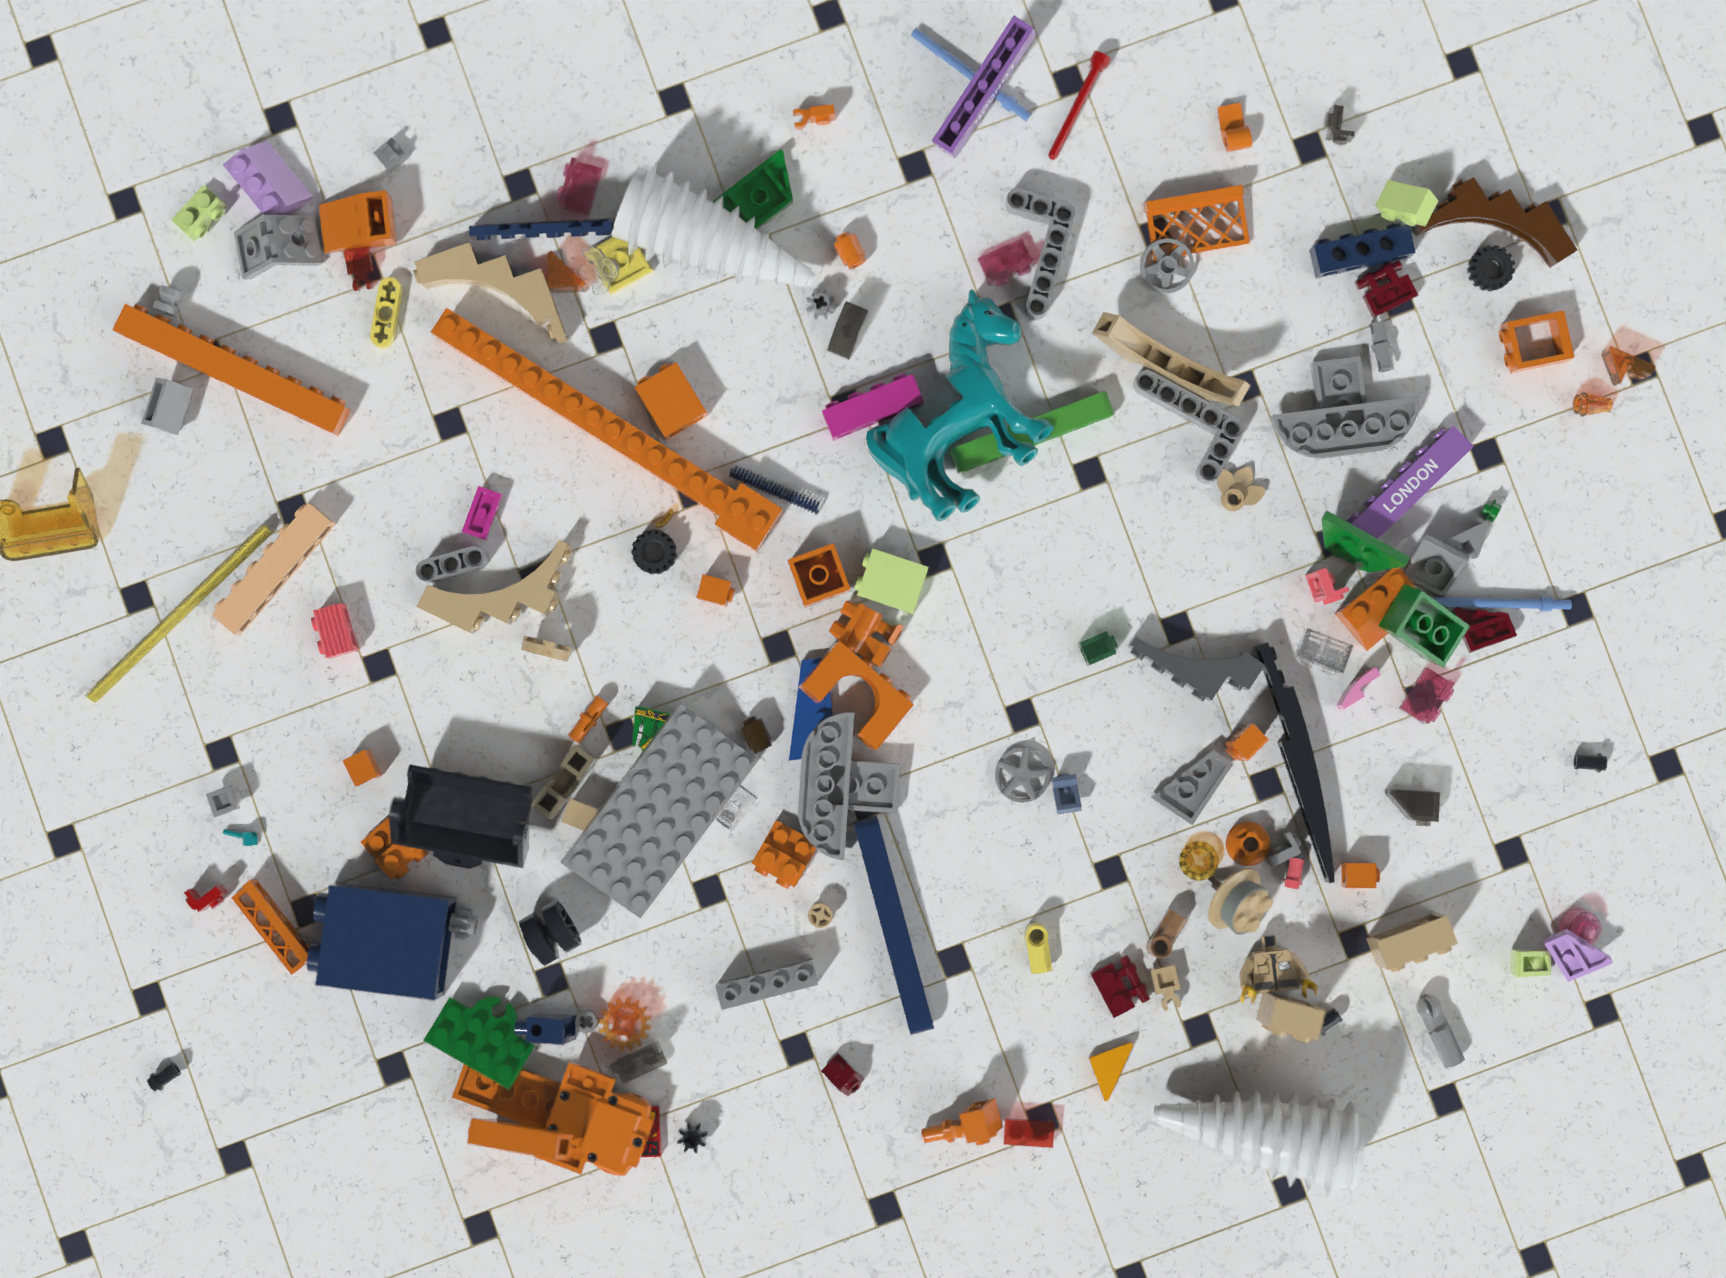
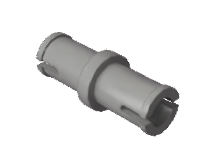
M1378 321L1369 324L1373 341L1371 349L1372 352H1375L1378 372L1391 371L1394 369L1390 354L1392 346L1391 342H1388L1385 322Z

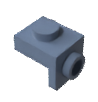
M1063 773L1052 778V790L1057 815L1082 811L1076 774Z

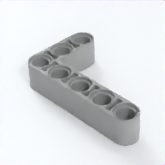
M1014 188L1007 195L1005 202L1006 210L1013 215L1049 225L1025 306V313L1028 318L1040 320L1045 316L1049 307L1074 221L1075 208L1071 203L1022 188ZM1019 197L1023 200V204L1021 206H1014L1010 199ZM1038 203L1043 204L1046 207V211L1038 213L1035 211L1034 205ZM1065 210L1069 213L1070 218L1062 220L1058 217L1057 212ZM1058 233L1063 237V241L1055 243L1051 240L1050 235ZM1052 256L1055 258L1056 264L1048 266L1045 264L1044 258ZM1045 279L1049 282L1050 287L1048 289H1041L1038 287L1037 281ZM1038 302L1042 305L1043 310L1039 313L1031 310L1030 304Z
M1151 370L1139 372L1133 382V388L1139 395L1214 435L1196 468L1195 475L1197 480L1203 484H1210L1220 476L1244 431L1243 422L1238 417ZM1147 377L1151 381V387H1142L1139 379ZM1169 389L1173 394L1172 399H1164L1161 396V390ZM1183 401H1191L1194 405V410L1191 412L1186 411L1182 406ZM1205 412H1211L1214 414V423H1208L1205 421ZM1226 424H1233L1236 427V435L1227 433ZM1215 445L1224 447V456H1217L1215 454ZM1204 466H1209L1213 469L1214 475L1212 478H1207L1203 475L1202 468Z

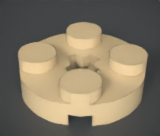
M524 635L521 650L568 662L572 647L558 644L557 648H555L556 643L546 640H540L539 644H537V638Z

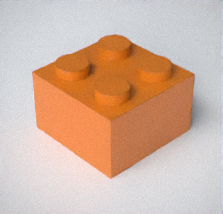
M834 543L787 560L805 608L851 591Z

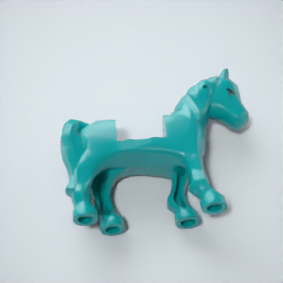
M973 289L969 291L968 303L955 316L949 332L950 372L945 377L962 399L953 402L949 406L948 411L942 416L932 419L927 428L921 424L908 407H905L890 423L878 425L867 431L866 435L868 450L872 458L886 473L905 485L910 500L916 501L921 498L922 504L931 510L937 521H943L955 511L956 507L961 513L970 511L980 501V496L973 489H963L952 482L945 472L943 457L952 444L963 436L979 429L990 427L996 438L998 451L1003 456H1013L1014 461L1019 466H1024L1035 458L1038 454V449L1032 443H1022L1015 440L1009 433L1006 422L1014 433L1028 434L1034 443L1043 441L1051 434L1054 428L1046 419H1032L1024 415L1005 395L1003 385L997 373L989 364L986 347L996 344L1011 346L1018 343L1021 337V326L1017 321L1004 315L992 299L978 297ZM935 489L941 493V496H939Z

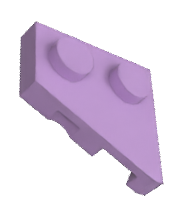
M1568 929L1544 938L1545 946L1568 982L1613 964L1610 955Z

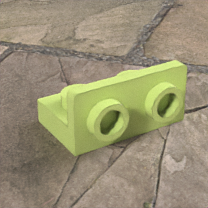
M203 185L171 221L188 237L196 241L206 235L209 230L208 227L214 220L217 221L224 215V209L227 205Z

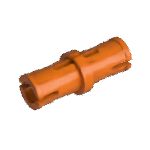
M596 695L584 713L581 712L579 715L581 718L570 733H568V736L581 744L590 729L598 724L596 721L609 703Z

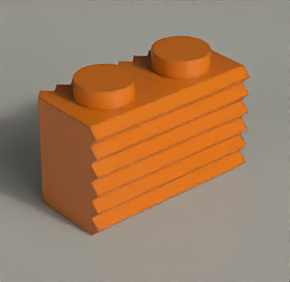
M1244 724L1242 728H1238V731L1235 732V735H1232V738H1228V742H1225L1227 747L1225 752L1234 761H1248L1269 739L1254 724Z

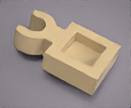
M1171 964L1150 969L1155 994L1163 993L1161 999L1162 1008L1165 1011L1168 1010L1167 1001L1170 999L1175 1000L1177 1008L1181 1007L1179 997L1174 994L1175 990L1181 989L1175 965Z

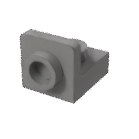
M1290 831L1282 832L1288 846L1285 847L1282 844L1270 850L1272 854L1267 856V859L1271 866H1277L1301 854L1299 847L1302 845L1295 833L1291 834Z

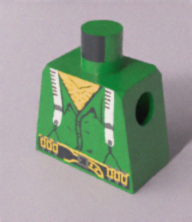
M635 706L633 746L643 748L644 750L670 714Z

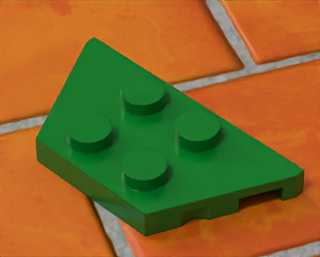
M778 150L712 202L715 203L723 196V208L731 212L739 205V217L744 222H748L755 216L754 228L757 230L793 203L783 150Z
M1325 511L1321 519L1324 546L1335 557L1342 558L1353 564L1356 569L1367 573L1405 567L1410 559L1409 556L1329 511Z

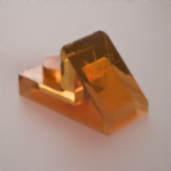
M1612 346L1604 349L1601 354L1613 386L1622 382L1626 371L1632 378L1644 379L1652 375L1656 367Z

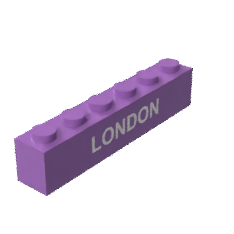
M1015 15L1012 17L932 139L936 147L954 159L956 158L1035 38L1036 32L1032 26Z
M1454 425L1447 430L1444 427L1441 428L1433 436L1435 441L1430 446L1425 444L1415 453L1418 457L1412 463L1407 461L1398 470L1401 474L1395 480L1392 477L1389 478L1381 486L1383 491L1377 497L1374 494L1363 503L1365 508L1360 513L1355 511L1347 518L1346 522L1377 539L1380 538L1474 446Z

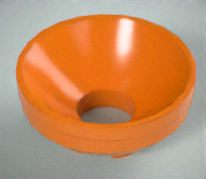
M1245 821L1236 824L1229 830L1225 840V847L1229 857L1234 862L1243 866H1254L1261 863L1270 852L1271 841L1267 831L1261 825ZM1248 837H1253L1257 841V848L1252 852L1246 851L1243 846L1244 840Z

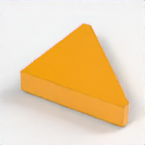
M1131 1041L1088 1057L1104 1101L1109 1100L1133 1048Z

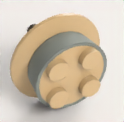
M1245 868L1230 875L1223 883L1214 876H1210L1208 880L1212 882L1211 887L1216 890L1208 910V919L1211 925L1218 929L1229 927L1238 935L1255 932L1273 904L1270 891L1261 886L1259 874L1253 869Z

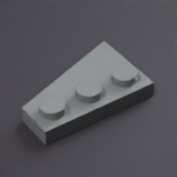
M1211 750L1151 796V798L1193 825L1233 766V763L1214 750Z

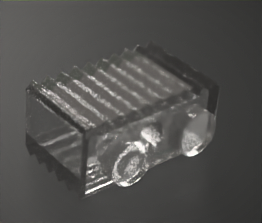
M1306 628L1302 631L1293 657L1299 659V664L1311 668L1314 664L1322 667L1321 672L1335 676L1336 673H1344L1353 645Z

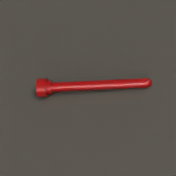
M1094 51L1089 60L1091 62V69L1048 153V157L1051 160H1055L1058 157L1099 73L1107 69L1111 58L1102 52Z

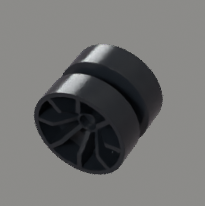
M557 899L541 908L545 922L534 912L519 920V926L527 947L543 966L559 958V950L556 943L566 953L582 945V940L576 926L566 909Z

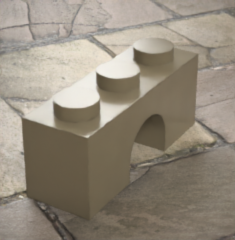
M575 744L560 764L561 767L555 776L543 787L531 805L549 819H555L598 758L580 745Z

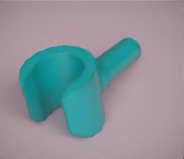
M224 829L223 831L224 835L242 838L243 846L258 844L256 832H237L229 829Z

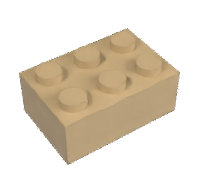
M1436 912L1366 938L1376 965L1386 970H1391V972L1404 969L1405 964L1414 961V963L1426 961L1429 959L1428 955L1435 952L1438 955L1452 951V946L1458 944L1448 916Z
M1267 992L1262 993L1256 1020L1262 1023V1027L1271 1031L1270 1033L1285 1037L1287 1033L1296 1040L1310 1043L1311 1039L1319 1040L1325 1010L1309 1002Z

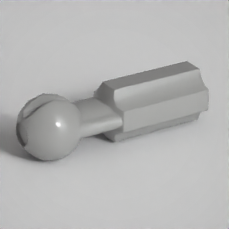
M1426 994L1421 996L1417 1001V1012L1426 1025L1444 1068L1461 1064L1465 1058L1441 1009L1439 999L1434 995Z

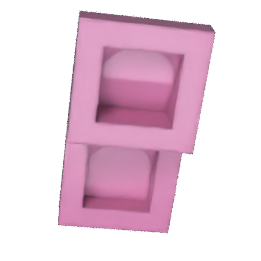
M1376 667L1368 669L1349 685L1337 704L1339 710L1345 709L1365 697L1360 688L1381 676Z

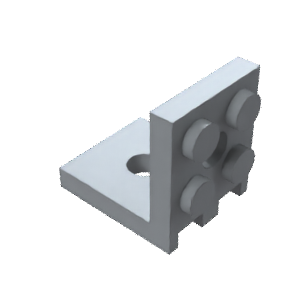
M263 214L234 232L242 279H253L276 265L319 266L323 264L315 216ZM292 235L298 238L299 246L293 243Z

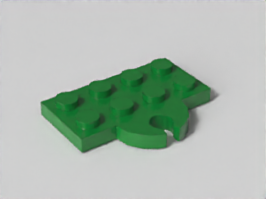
M449 997L423 1041L510 1090L536 1047L515 1034L517 1014L513 1006L508 1003L505 1015L501 1018H496L492 1015V1010L496 1005L500 1004V997H486L478 1001L471 1009Z

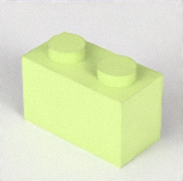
M1388 180L1375 206L1382 213L1381 216L1388 221L1394 222L1399 220L1409 226H1415L1416 224L1426 226L1438 203V199L1427 188Z

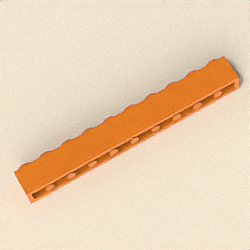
M136 303L134 307L127 304L124 305L112 329L113 331L339 436L351 411L345 407V401L335 396H332L330 400L323 396L324 391L314 386H310L309 389L300 386L302 381L290 375L285 379L279 376V370L268 365L264 369L257 365V360L247 355L240 358L235 355L236 350L226 345H222L219 348L213 345L214 340L201 334L199 338L191 335L193 330L181 324L176 328L169 324L170 319L157 314L156 317L148 315L149 310Z

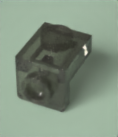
M1334 105L1329 112H1326L1324 118V127H1327L1326 140H1331L1336 145H1346L1355 137L1354 131L1341 130L1344 106Z

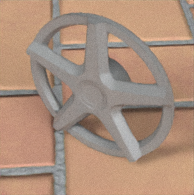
M1163 238L1152 242L1145 249L1140 260L1142 279L1148 287L1159 293H1174L1181 290L1188 284L1194 272V259L1191 251L1184 243L1172 238ZM1169 242L1179 246L1167 256L1158 244ZM1152 249L1158 262L1144 268L1145 259ZM1184 250L1190 260V271L1177 264V260ZM1160 273L1162 288L1153 285L1146 275ZM1172 274L1187 277L1181 285L1169 289Z
M1019 747L1006 752L1000 758L995 769V780L1000 792L1008 799L1021 803L1030 802L1039 798L1047 789L1050 781V769L1047 761L1039 752L1030 748ZM1022 752L1018 766L1004 761L1011 754ZM1030 753L1041 760L1044 768L1031 769L1029 767ZM1000 768L1012 775V779L1004 788L999 779ZM1046 775L1043 787L1036 793L1031 780ZM1019 785H1022L1029 797L1017 798L1009 793Z

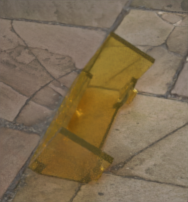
M75 468L72 489L68 492L67 497L69 504L23 511L20 505L13 500H0V555L4 559L21 561L87 550L97 546L99 530L94 496L80 468Z

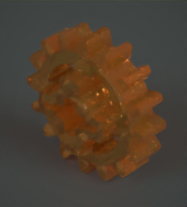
M629 996L625 1002H622V999L618 997L616 1005L611 1001L607 1004L610 1010L602 1009L601 1013L605 1018L598 1019V1023L603 1024V1027L598 1032L606 1034L603 1042L612 1041L610 1048L617 1044L619 1045V1051H623L625 1046H628V1049L632 1051L634 1043L639 1047L643 1044L640 1039L641 1037L648 1039L649 1035L645 1030L652 1028V1025L647 1024V1021L652 1016L644 1014L647 1006L640 1008V1000L635 1001L633 1004ZM620 1008H630L634 1011L627 1013L623 1012ZM611 1015L614 1019V1027L612 1029L609 1028ZM621 1018L624 1021L628 1019L631 1022L628 1025L629 1029L627 1027L623 1029L620 1027L622 1023ZM640 1018L641 1030L638 1033V1030L636 1029V1021ZM624 1035L627 1036L630 1040H621L618 1039L616 1036Z

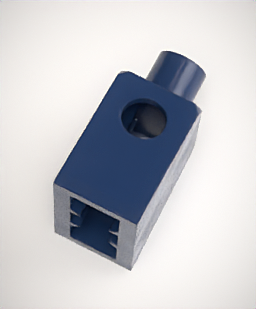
M538 1013L528 1016L526 1020L517 1019L515 1022V1034L526 1035V1042L564 1045L576 1040L575 1019L577 1015Z

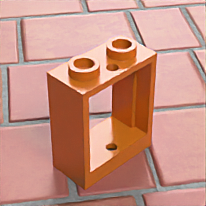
M1564 310L1513 320L1500 326L1499 339L1505 347L1504 362L1506 367L1510 369V374L1565 363L1575 358ZM1549 322L1556 355L1522 362L1515 328Z

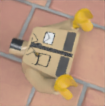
M1276 935L1261 936L1263 950L1252 951L1251 956L1246 958L1239 972L1242 990L1240 1002L1244 1003L1245 995L1251 997V1003L1253 1004L1257 993L1300 989V985L1302 986V996L1304 998H1307L1306 989H1312L1316 996L1317 985L1311 981L1306 966L1298 956L1287 948L1277 949Z

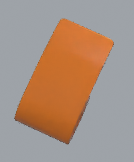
M1241 103L1218 107L1219 125L1226 152L1251 148V131L1244 124Z

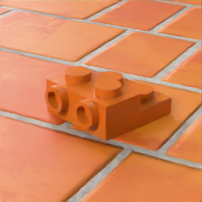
M389 817L360 842L374 857L375 863L390 880L396 877L401 879L410 871L408 866L412 862L416 861L419 863L429 854L426 850L391 844Z
M776 820L751 864L756 866L754 871L765 877L768 874L777 878L775 882L782 887L788 889L791 885L795 888L816 848L805 835Z

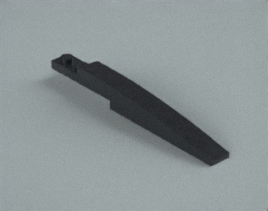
M1267 642L1255 646L1259 661L1265 665L1263 673L1286 740L1277 743L1324 881L1326 883H1333L1335 880L1327 816L1309 734L1294 686L1283 687L1285 678L1282 670H1277L1275 660H1277L1276 651Z

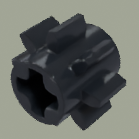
M689 1121L686 1130L683 1128L679 1129L678 1132L683 1137L678 1139L677 1143L684 1144V1152L689 1148L693 1149L696 1154L699 1144L704 1147L707 1143L702 1140V1137H705L708 1131H701V1123H698L697 1126H692ZM690 1132L694 1136L698 1135L695 1143H693L692 1139L687 1140Z

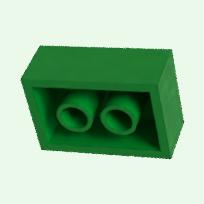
M1406 584L1403 585L1378 625L1426 661L1443 668L1470 627L1422 590Z

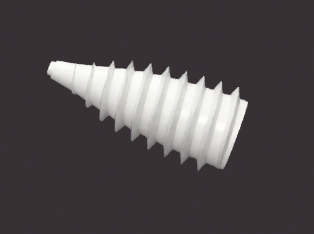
M656 163L648 171L641 167H638L624 195L612 230V237L628 242L629 255H632L640 247L645 249L646 262L655 254L663 256L664 268L673 260L680 261L681 274L691 265L697 266L699 279L708 270L716 271L718 283L726 274L735 275L737 285L744 277L755 278L756 285L761 280L775 281V284L781 282L794 286L805 287L806 285L810 287L816 274L811 272V268L798 261L797 257L794 258L783 250V244L778 246L769 239V230L761 234L754 228L755 216L748 222H744L739 217V205L731 212L723 208V196L713 203L707 199V186L699 194H696L690 190V178L680 186L674 183L673 171L665 178L657 175Z
M1256 1090L1250 1101L1242 1102L1239 1092L1236 1091L1231 1101L1221 1102L1217 1094L1213 1102L1201 1103L1197 1099L1195 1103L1180 1104L1178 1102L1177 1104L1154 1106L1152 1120L1157 1121V1124L1182 1133V1136L1186 1135L1198 1141L1199 1148L1205 1144L1215 1149L1216 1160L1222 1153L1231 1156L1234 1169L1241 1160L1249 1163L1252 1177L1258 1168L1262 1167L1268 1170L1271 1182L1277 1173L1286 1175L1289 1188L1296 1178L1305 1180L1308 1192L1314 1183L1324 1185L1326 1197H1328L1333 1187L1345 1189L1348 1193L1349 1190L1354 1191L1358 1184L1364 1157L1367 1121L1365 1115L1356 1114L1352 1101L1347 1104L1343 1111H1338L1333 1098L1329 1100L1325 1108H1319L1314 1095L1305 1106L1299 1104L1296 1093H1293L1287 1103H1281L1278 1093L1275 1091L1268 1102H1261L1259 1093Z

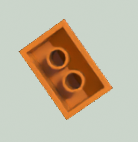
M1400 568L1387 569L1335 613L1366 651L1388 634L1378 625L1403 585L1406 584L1414 587L1413 583Z

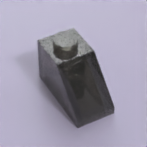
M845 301L827 351L850 360L868 318L867 309Z
M1385 789V795L1408 820L1416 821L1417 826H1431V822H1439L1440 792Z

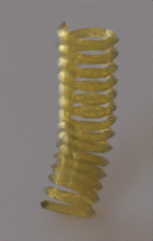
M672 509L668 510L669 512L666 513L667 515L658 523L656 522L657 529L659 527L663 528L664 525L668 524L667 522L670 521L674 515L673 513H675Z

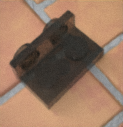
M656 1041L612 1061L610 1067L614 1074L618 1073L621 1082L626 1083L666 1065L667 1059L659 1041Z

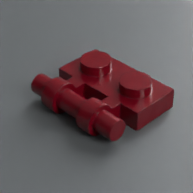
M1399 260L1393 263L1388 262L1382 265L1381 269L1373 273L1368 272L1362 275L1361 279L1355 281L1358 290L1368 287L1370 290L1362 298L1373 318L1418 296L1408 274L1400 278L1398 277L1396 272L1403 269L1402 263ZM1385 277L1388 278L1390 283L1382 287L1378 286L1377 281Z
M1128 955L1119 958L1123 967L1118 970L1110 962L1090 973L1113 1018L1135 1008L1132 997L1138 995L1142 1003L1151 999L1146 991L1148 990L1146 983L1141 981L1136 972L1138 968L1135 962H1131ZM1126 975L1133 985L1128 990L1121 980Z

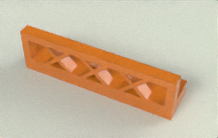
M249 880L231 898L289 973L293 975L307 964L310 947L258 880ZM248 893L255 902V907L246 906L240 898ZM259 911H262L269 920L270 926H262L258 922ZM274 930L284 939L285 946L275 944L273 941ZM289 950H292L301 961L294 967L288 960Z

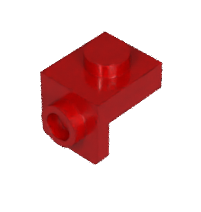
M224 885L215 886L202 897L194 888L184 892L187 897L185 900L189 907L198 912L206 911L209 907L212 909L216 908L225 901L223 896L229 893Z

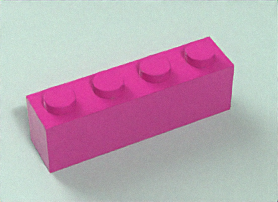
M906 373L900 374L893 378L894 382L884 385V382L871 386V391L864 394L861 391L855 392L848 396L847 401L839 403L837 400L825 405L826 409L822 410V415L833 441L892 418L905 407L911 410L923 405L924 400L913 374L909 376Z

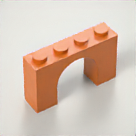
M837 641L798 688L816 703H819L841 678L856 676L865 680L874 692L875 705L871 715L854 735L872 751L877 750L914 704L909 701L911 699L909 694L902 689L897 690L891 685L893 681L883 673L879 675L872 669L874 665L865 657L860 659L854 654L855 649L849 643Z

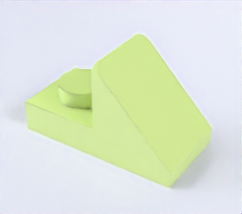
M1511 949V974L1516 977L1550 976L1551 954L1549 950L1527 951Z

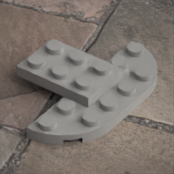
M1361 356L1312 362L1310 365L1317 409L1271 416L1276 434L1289 449L1308 458L1325 459L1378 452L1397 444L1413 426L1417 417L1419 402L1417 396L1367 403Z
M855 712L838 713L820 722L808 736L801 760L798 817L801 829L805 837L819 852L838 860H844L848 810L897 813L900 763L851 760Z

